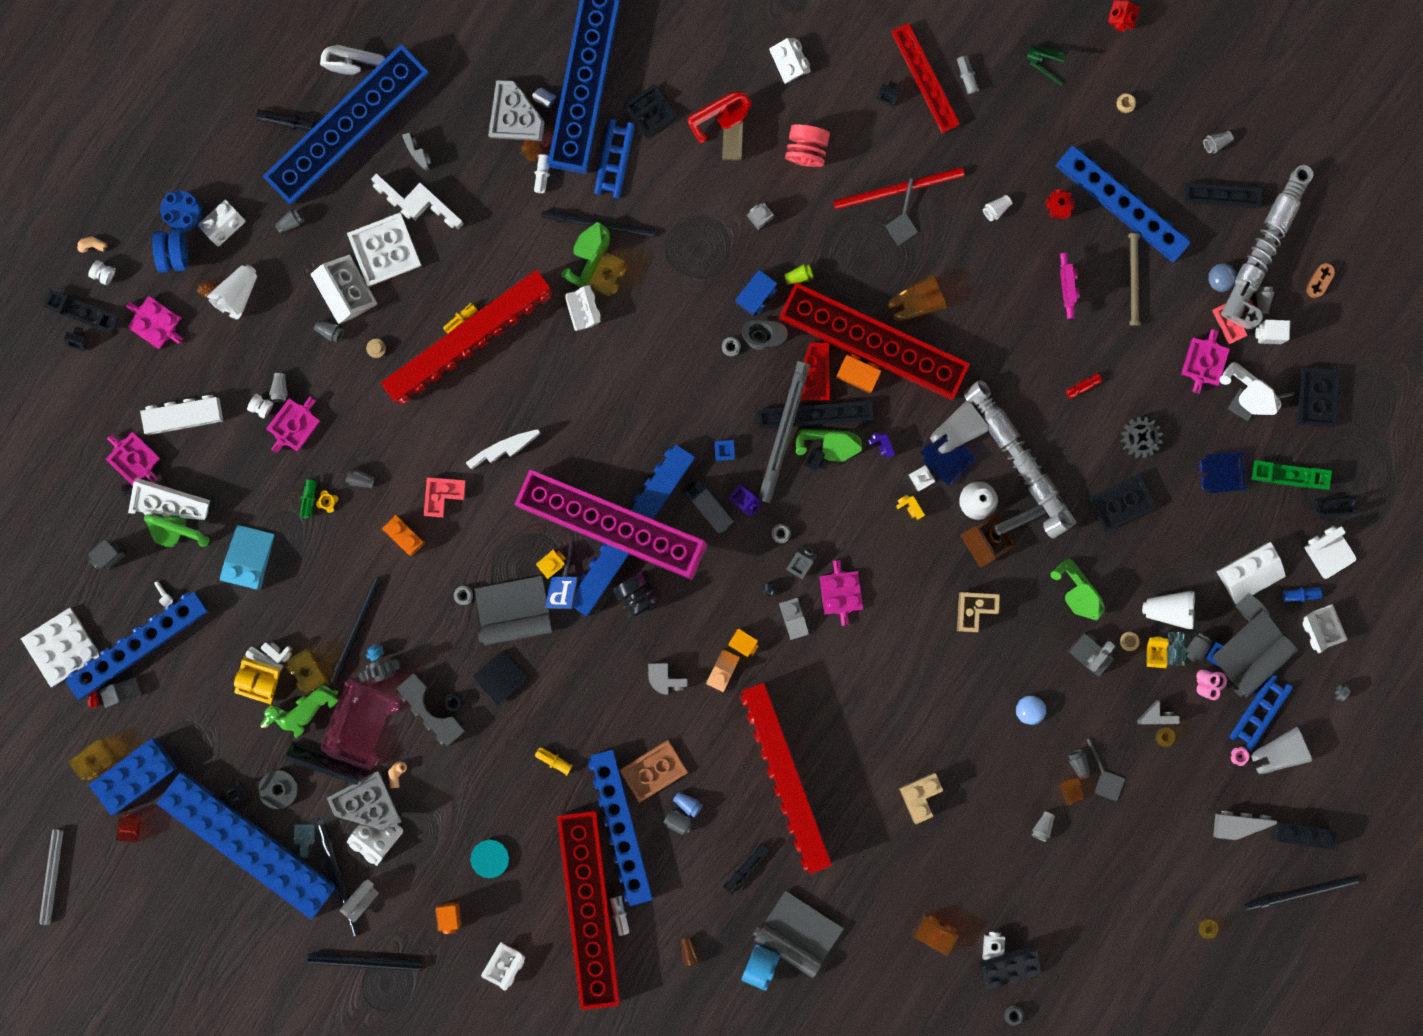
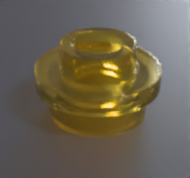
M1161 728L1156 733V741L1163 747L1171 746L1175 741V733L1170 728ZM1165 733L1168 734V740L1166 741L1162 739V735Z
M1203 920L1199 925V933L1206 939H1212L1218 933V925L1213 920ZM1207 926L1212 927V931L1210 933L1206 932Z

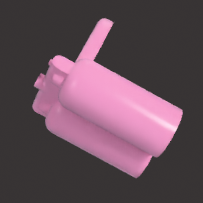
M1204 669L1199 670L1197 673V693L1211 700L1218 699L1220 690L1225 688L1227 684L1225 674L1222 672H1210ZM1219 676H1221V677H1222V680H1223V681H1222V684H1221L1220 686L1216 687V686L1220 683V677H1219Z

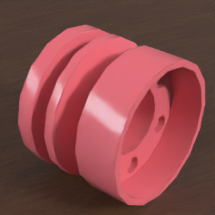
M791 125L789 139L796 144L787 145V150L791 152H786L785 159L801 166H824L825 160L821 157H825L826 152L819 149V147L828 146L830 132L809 125Z

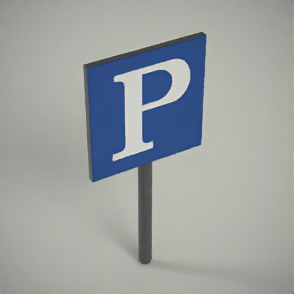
M573 543L569 544L563 577H551L545 605L546 609H572L578 577H567Z

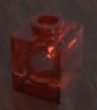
M125 813V816L119 817L116 840L138 842L142 818H136L137 814Z

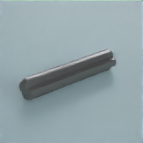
M1042 505L1036 506L994 526L995 533L1001 535L1044 515L1046 510Z

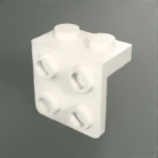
M1342 526L1328 528L1324 531L1325 535L1320 538L1316 536L1308 541L1309 544L1304 547L1321 576L1325 579L1356 561V556L1342 536L1345 534Z
M1333 604L1312 611L1304 617V629L1310 633L1312 648L1317 650L1318 653L1323 652L1328 647L1348 640Z
M360 824L351 834L347 843L354 851H359L364 855L368 862L374 863L377 866L402 835L403 829L397 824L385 831Z

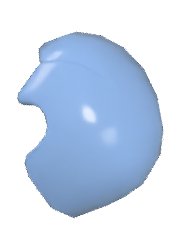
M1025 696L1019 700L1016 706V714L1020 721L1030 725L1038 724L1044 720L1047 713L1045 703L1036 696Z

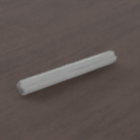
M53 829L51 835L39 923L43 925L51 923L63 839V830Z

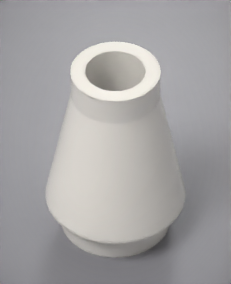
M1005 195L986 204L983 212L990 221L997 220L1012 205V201Z

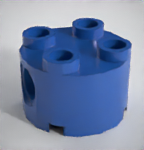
M185 191L167 193L160 207L163 221L173 229H182L183 232L190 231L195 226H198L203 216L202 207L198 200Z

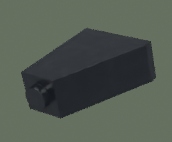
M697 478L682 490L718 534L726 531L731 523L734 522Z

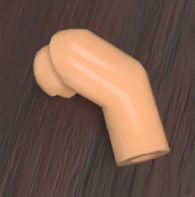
M91 236L80 239L77 248L82 253L91 247L104 252L107 243Z
M402 761L396 762L388 771L390 788L400 787L398 777L407 769V765Z

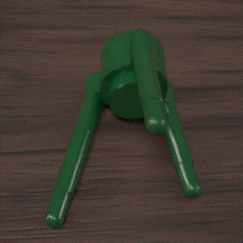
M1032 45L1026 58L1030 60L1029 65L1036 67L1053 81L1062 85L1063 83L1037 62L1041 63L1045 57L1066 63L1065 59L1050 55L1064 56L1065 52Z

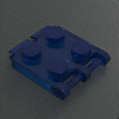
M943 436L935 442L936 447L929 444L921 452V455L924 457L922 461L950 487L952 482L960 474L962 475L964 470L972 462L974 463L976 459L962 445L950 452L941 454L938 448L948 441ZM969 458V460L960 468V466ZM955 471H957V472L948 480V478H949Z
M1244 452L1205 455V459L1199 460L1200 473H1206L1207 475L1200 477L1201 490H1208V494L1247 490L1244 481V473L1246 472L1243 469L1242 461ZM1236 457H1238V461H1239V470H1237V460H1236ZM1238 474H1240L1241 487H1239Z

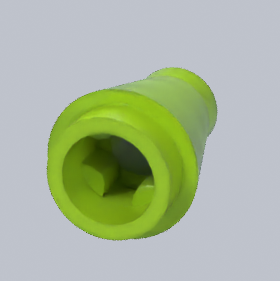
M803 264L784 274L788 285L810 282L811 279H814L810 264Z

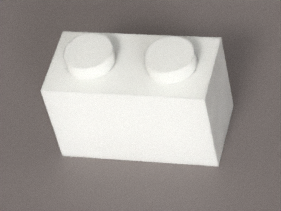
M1265 320L1260 323L1259 327H1256L1255 332L1258 343L1283 344L1288 341L1290 321Z

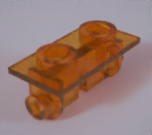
M544 124L542 141L526 140L522 144V150L519 153L524 156L527 154L525 158L530 162L535 161L544 151L539 147L540 143L547 147L553 140L554 131L552 129L547 130L550 126Z

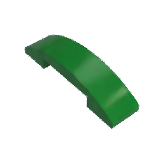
M1254 460L1252 480L1329 490L1332 471Z

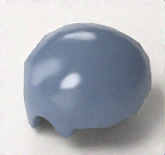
M1227 263L1217 264L1209 272V283L1218 292L1230 291L1236 285L1235 280L1238 273L1233 266Z

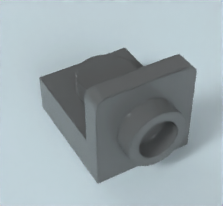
M801 545L786 570L803 579L817 555L811 548Z

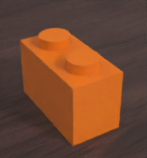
M851 354L850 356L846 355L836 378L871 393L881 370L878 369L879 366L871 362L865 364L861 362L860 357Z
M397 515L382 528L409 556H413L425 544Z
M459 902L439 904L436 907L438 931H443L444 934L455 933L461 926Z

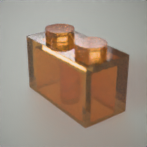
M923 915L913 933V937L948 956L959 937L955 933L956 929L948 924L945 927L940 925V920L932 915L928 917Z

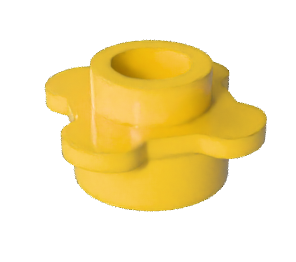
M322 491L316 506L326 509L328 513L334 511L335 503L339 500L338 496L330 495L328 491Z

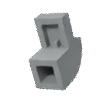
M648 664L649 681L657 692L668 695V687H672V691L684 690L683 687H687V679H668V664Z

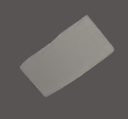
M410 133L403 134L404 142L415 161L425 171H428V164H431L429 154L424 153L423 149L415 150L418 148L416 138H412Z

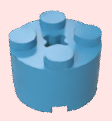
M755 945L741 980L766 991L781 955Z

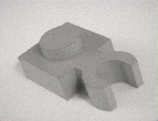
M1107 641L1100 652L1097 654L1094 652L1087 660L1089 664L1086 667L1095 672L1107 658V655L1114 649L1115 645Z

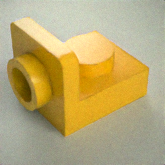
M906 495L897 500L899 502L896 505L897 509L906 504L909 505L907 510L912 518L916 517L918 520L925 516L914 496L909 498Z
M552 550L536 565L546 578L549 579L566 565L563 562L566 558L560 551L555 552Z

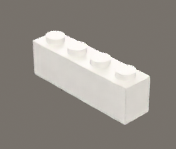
M213 395L203 396L202 400L195 401V398L185 399L181 404L168 402L164 404L165 407L157 408V405L145 407L146 410L140 411L144 434L147 435L223 422L220 399Z

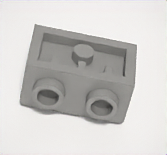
M365 880L339 911L352 922H356L379 894L372 887L374 884L369 880Z

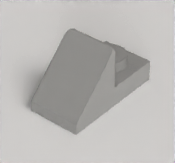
M798 598L779 603L790 640L808 635V629Z
M1156 700L1138 719V724H1179V716H1174V712H1162V716H1160V701Z

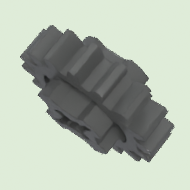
M1137 417L1136 422L1132 419L1129 421L1130 426L1126 424L1123 426L1126 431L1120 433L1124 436L1120 442H1125L1126 445L1123 447V450L1128 448V455L1135 453V458H1138L1141 454L1144 459L1147 457V453L1152 456L1154 455L1152 450H1159V447L1156 445L1162 443L1158 437L1163 434L1157 432L1160 426H1153L1154 420L1149 423L1148 417H1145L1143 421H1141L1140 417ZM1137 425H1144V426H1145V427H1144L1143 429H1141V430H1138L1137 428H1134V427L1137 426ZM1151 431H1152V433H1153L1154 440L1151 439V436H1150V432H1151ZM1145 432L1144 440L1138 443V435ZM1129 435L1132 437V444L1129 441ZM1140 446L1148 447L1147 450H1137Z
M385 658L366 665L367 670L360 672L358 675L361 682L371 680L373 684L393 677L392 672L401 667L398 660L388 662V659Z

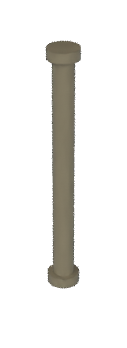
M1132 233L1128 234L1131 243V321H1129V326H1140L1138 238H1140V234Z

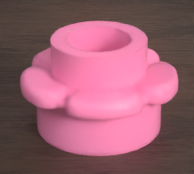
M1234 748L1231 752V761L1234 764L1243 766L1249 761L1250 755L1246 748Z

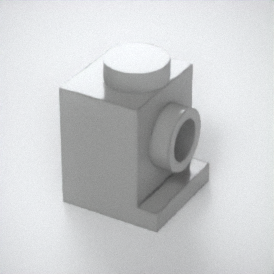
M765 203L754 206L750 213L747 214V217L760 230L773 219L774 214Z

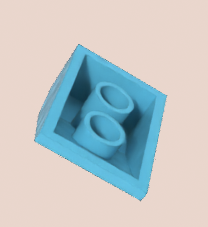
M237 525L223 564L220 580L261 590L275 534Z

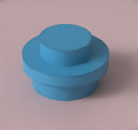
M374 644L369 647L366 657L370 658L371 661L378 659L384 654L383 646Z

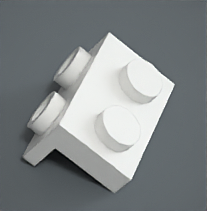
M787 38L769 49L784 83H789L799 76L811 72L809 61L804 57L801 51L802 46L796 38Z
M225 199L198 226L216 246H220L245 223V220Z
M590 285L584 286L575 292L565 294L567 306L576 331L593 327L601 322L600 312L595 304V295Z
M500 942L481 976L506 991L512 985L517 971L522 968L525 957L520 951Z

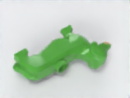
M321 685L308 697L303 695L296 701L298 705L291 711H284L279 706L271 705L266 708L264 712L265 718L260 726L266 728L273 722H276L282 729L293 731L295 738H297L305 730L303 725L311 721L321 705L328 702V706L331 708L339 701V698L336 696L339 692L338 690H331L326 685Z

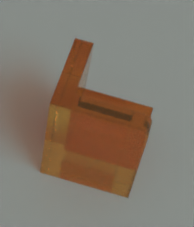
M1078 777L1058 783L1066 805L1070 806L1072 803L1084 799Z

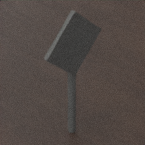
M913 178L909 180L903 213L885 225L897 246L918 233L906 214Z
M1240 388L1227 409L1249 421L1253 414L1240 404L1239 397L1244 391ZM1290 392L1286 394L1277 395V397L1281 399L1285 397L1294 396L1295 393Z
M1088 738L1087 742L1101 770L1094 793L1117 802L1125 778L1104 770L1091 739Z

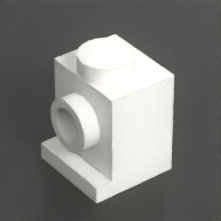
M989 932V935H984V960L1004 954L1005 937L1001 936L1000 932ZM993 943L998 944V948L996 950L991 949V945Z

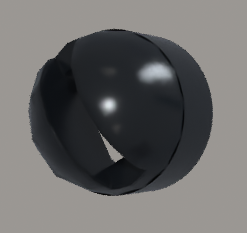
M762 584L763 593L768 597L774 596L778 591V584Z

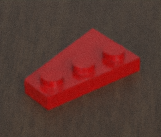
M810 343L804 362L811 365L800 401H829V343Z

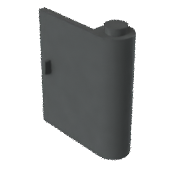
M542 576L474 588L481 623V631H478L479 642H483L484 646L552 633L549 609L545 608L547 599Z
M1262 610L1212 657L1234 684V691L1240 697L1245 696L1247 698L1291 658L1298 649L1288 638L1283 636L1268 614Z
M785 890L762 927L758 925L753 935L756 942L768 950L781 955L782 959L813 978L844 928Z

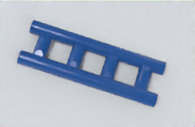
M609 119L594 194L601 195L602 189L614 191L613 198L620 199L635 124L628 123L627 128L615 126L616 120ZM614 134L625 136L623 147L612 145ZM610 152L621 154L619 165L608 163ZM606 171L617 173L615 184L604 182Z
M1274 674L1264 682L1229 736L1233 741H1236L1238 737L1246 741L1248 744L1245 748L1252 752L1293 689L1289 684H1286L1284 688L1276 684L1274 681L1277 677ZM1269 689L1279 694L1274 704L1264 699ZM1259 705L1269 711L1263 720L1253 715ZM1248 721L1258 726L1253 736L1243 731Z

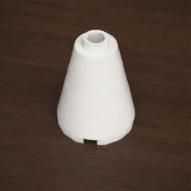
M241 265L209 293L207 298H209L210 303L223 313L225 311L230 312V317L239 319L242 316L256 281V270L249 265Z
M978 481L968 484L962 490L959 503L966 516L981 520L988 518L994 513L997 508L998 497L992 486ZM980 495L984 498V502L980 501Z
M1195 591L1147 598V602H1143V614H1146V618L1186 629H1193Z

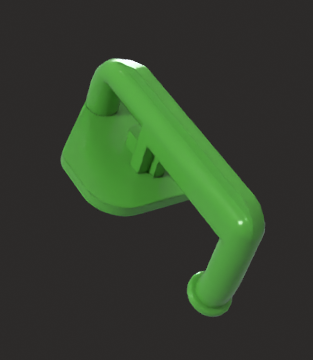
M599 222L592 225L580 234L574 246V254L576 256L588 259L581 276L578 277L573 274L570 268L564 269L561 273L562 277H565L580 288L591 284L609 246L610 233L604 225Z
M799 428L796 433L797 455L806 453L805 440L823 441L822 452L825 454L824 458L829 461L842 462L862 450L861 438L849 431Z
M146 514L144 516V521L147 523L153 540L157 544L173 547L178 543L181 535L197 540L198 544L202 547L209 544L207 536L200 531L185 526L186 518H181L178 515L166 517L163 514Z
M1064 560L1051 572V577L1055 580H1060L1062 573L1067 571L1077 587L1066 594V603L1075 614L1098 620L1105 612L1101 596L1073 560Z

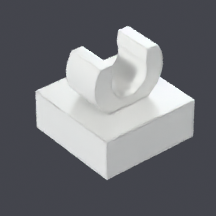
M926 465L909 474L917 491L935 482Z

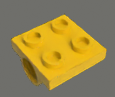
M244 657L235 678L234 687L236 688L234 693L271 705L281 668Z

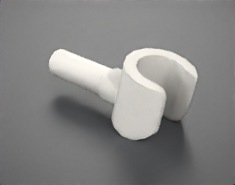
M156 581L154 584L163 596L159 602L164 607H167L173 602V599L164 591L159 581Z

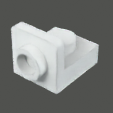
M265 642L261 647L277 663L282 661L285 663L292 656L290 652L293 648L287 646L282 653L279 652L281 649L273 642L271 644Z

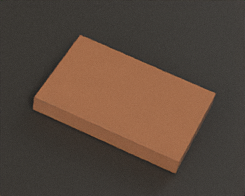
M669 740L619 770L639 803L688 773Z

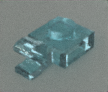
M1169 632L1168 639L1172 645H1168L1167 664L1185 666L1186 647L1183 646L1184 633L1177 632V638H1175L1176 633Z
M295 825L294 844H300V858L310 857L309 844H315V825Z

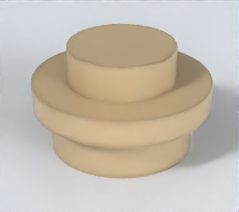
M1122 94L1117 99V107L1123 113L1131 112L1136 106V100L1131 94Z
M372 339L368 342L366 350L371 357L380 358L384 355L386 346L380 339Z
M1126 632L1120 638V645L1126 651H1133L1139 646V637L1133 632Z

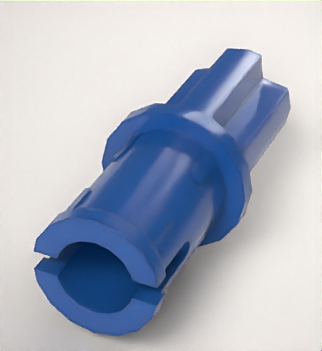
M1300 587L1298 590H1283V602H1304V600L1321 599L1322 591L1321 588L1303 589V587Z

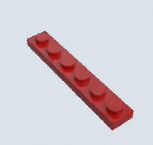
M909 23L892 30L891 34L941 133L943 134L959 126L960 123Z

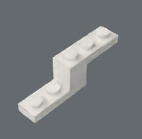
M377 174L371 179L375 183L373 187L380 194L382 192L389 196L387 200L394 207L399 205L402 208L401 213L407 219L412 217L416 220L431 204L430 209L438 216L441 213L446 218L444 221L451 228L455 226L459 230L462 227L463 222L421 183L403 199Z

